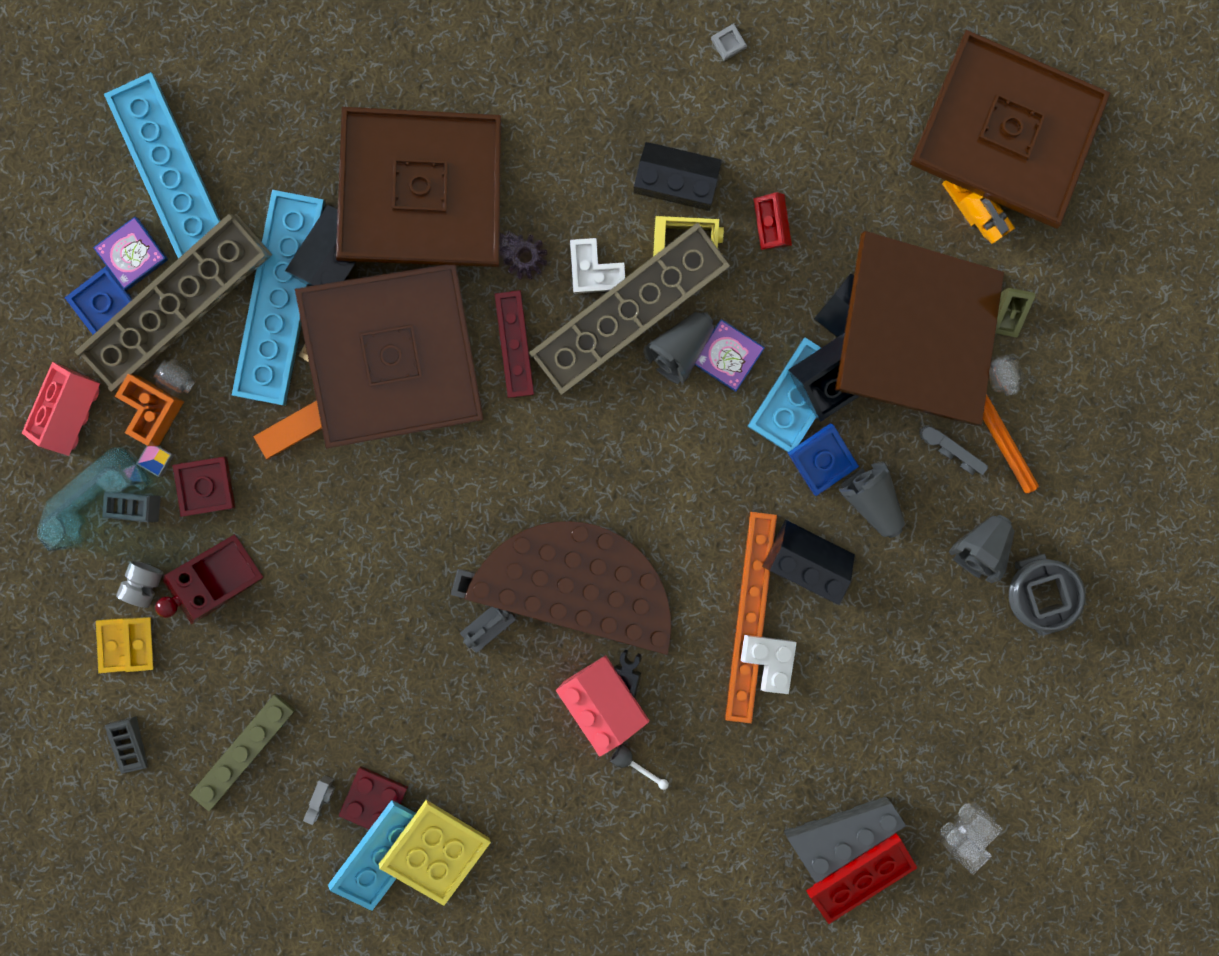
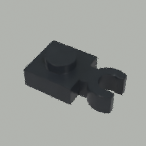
M625 649L620 655L622 666L616 665L614 669L630 690L633 698H635L641 672L634 669L640 664L642 656L638 653L635 661L631 662L627 659L628 650Z

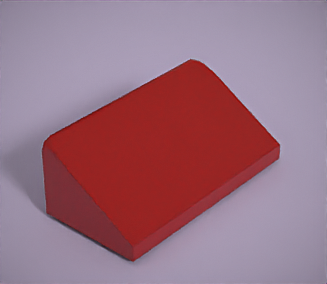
M776 192L753 198L761 250L791 246L785 195Z

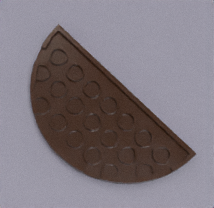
M573 521L551 522L525 529L513 535L494 549L480 568H478L464 597L465 600L661 654H668L671 637V614L666 592L657 572L647 558L633 544L622 536L597 525Z

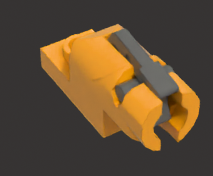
M946 180L942 183L970 226L975 224L985 239L989 240L991 244L1015 229L998 203Z

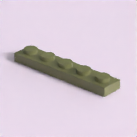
M277 694L273 695L189 795L206 810L211 811L296 710Z

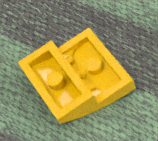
M151 617L96 620L98 673L153 670Z

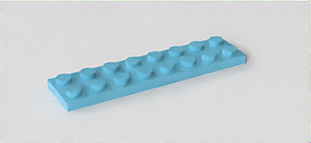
M148 73L105 93L104 96L179 259L221 220L158 81L153 73Z
M272 190L262 243L272 253V256L256 269L232 390L233 396L286 406L302 325L295 289L309 286L288 274L285 270L323 213L326 201L323 199Z

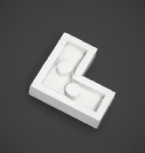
M596 238L570 240L574 294L608 292L625 279L624 263L598 264Z
M744 635L741 661L764 665L760 690L789 694L797 642Z

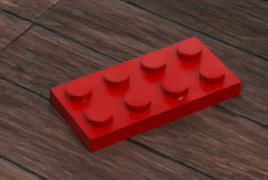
M895 833L825 879L815 883L806 892L827 923L830 924L917 869V866L903 842Z

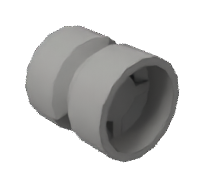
M130 561L125 572L127 581L121 582L116 597L138 607H150L155 595L152 589L158 587L163 571L142 562Z

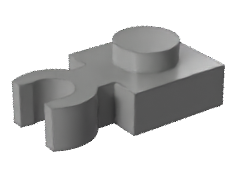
M324 775L318 781L309 803L310 806L304 817V822L313 825L317 821L323 804L325 802L329 803L335 788L331 787L334 779Z

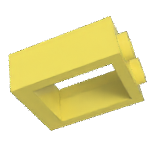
M656 216L653 257L665 248L666 228L690 229L696 223H699L703 230H711L710 239L718 249V243H723L724 227H719V219Z

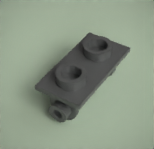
M490 607L462 630L460 634L464 638L463 642L466 646L472 648L477 653L512 624L516 618L509 611Z

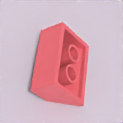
M52 362L22 434L39 447L69 456L71 450L75 449L78 444V434L81 427L88 421V411L92 402L99 395L100 383Z
M606 655L566 679L556 689V692L599 757L621 745L649 723V719L636 699L633 698L630 690L620 675L617 674Z

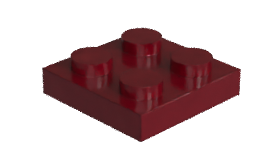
M227 457L172 465L181 517L235 508Z
M360 766L339 813V817L370 829L391 800L401 805L408 786Z

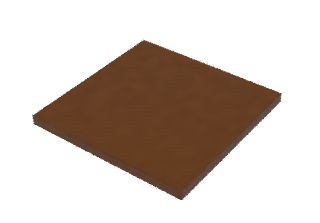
M966 30L910 165L1058 229L1062 224L1111 93Z
M342 107L336 260L499 267L501 115Z
M868 231L861 233L836 390L975 426L982 425L1004 272Z
M440 265L295 289L326 449L484 420L456 265Z

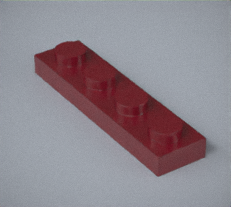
M521 290L495 293L508 398L534 395Z

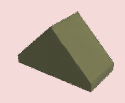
M1007 288L1001 292L995 334L1018 337L1035 299V293Z

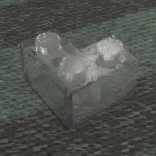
M975 801L971 805L969 803L964 805L958 813L959 817L953 823L948 822L940 830L941 835L938 837V840L972 875L991 858L992 855L985 848L1004 830Z

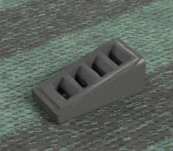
M104 491L102 517L140 522H158L161 497L157 495ZM115 498H118L117 513H114ZM128 499L127 514H124L125 500ZM136 500H139L138 515L135 514Z
M137 716L106 724L107 736L121 774L147 768L148 764ZM126 728L128 733L120 735L119 730ZM130 738L131 743L122 745L121 740ZM134 748L135 752L124 755L123 750ZM137 757V763L126 765L125 760Z

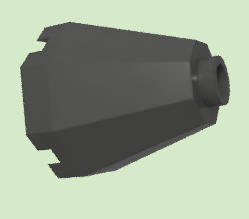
M994 515L990 516L955 542L949 553L950 555L956 554L953 560L973 576L980 578L983 574L988 576L985 581L990 583L998 582L1002 579L1007 569L1015 532L1011 525L1012 523L1002 515L997 517Z

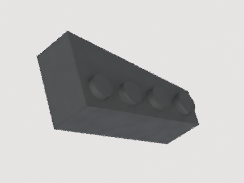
M885 796L855 806L853 809L837 812L829 817L786 829L784 833L815 883H818L903 829L906 825L893 804Z

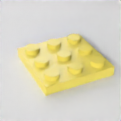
M425 800L380 861L379 868L444 906L491 841L486 835Z

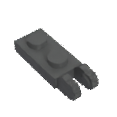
M925 426L920 429L919 435L924 442L930 445H939L941 448L938 451L950 460L953 457L962 462L960 467L972 476L975 472L983 475L988 469V465L946 435L934 429V427Z

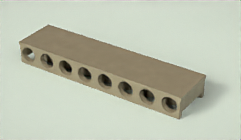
M228 214L74 352L78 356L81 355L109 386L110 392L117 391L127 374L138 375L270 258L272 253L237 214Z
M696 223L530 351L529 354L534 357L562 395L721 274L730 265L700 224Z

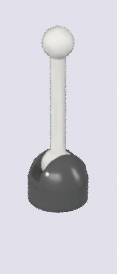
M619 745L612 755L610 762L617 767L625 768L630 765L656 782L660 789L665 790L668 788L669 783L666 779H659L632 761V753L624 745Z

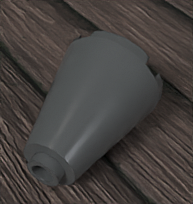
M694 312L648 343L643 349L646 359L649 363L654 360L659 366L656 370L666 379L675 384H679L681 381L683 384L714 331L712 318L704 312Z
M886 463L871 464L873 469L865 472L862 468L850 475L842 482L841 486L843 489L839 488V491L881 536L893 538L902 533L905 521L889 468Z

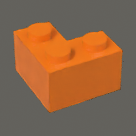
M127 374L115 395L116 398L137 409L125 433L147 446L154 447L160 445L184 403L181 399L146 379L133 374Z

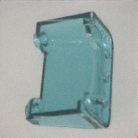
M113 447L107 450L45 503L37 528V536L48 551L73 549L84 541L80 530L86 521L78 511L103 490L109 493H119L128 486H136L140 490H145L154 482L147 472L136 464L137 460L128 450L121 447Z

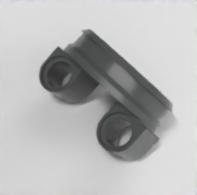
M1038 554L1015 562V568L1019 570L1010 583L1009 603L1017 619L1043 636L1069 628L1080 617L1086 600L1085 587L1078 573L1063 562L1046 559L1045 554ZM1055 579L1063 604H1055L1038 610L1031 587Z

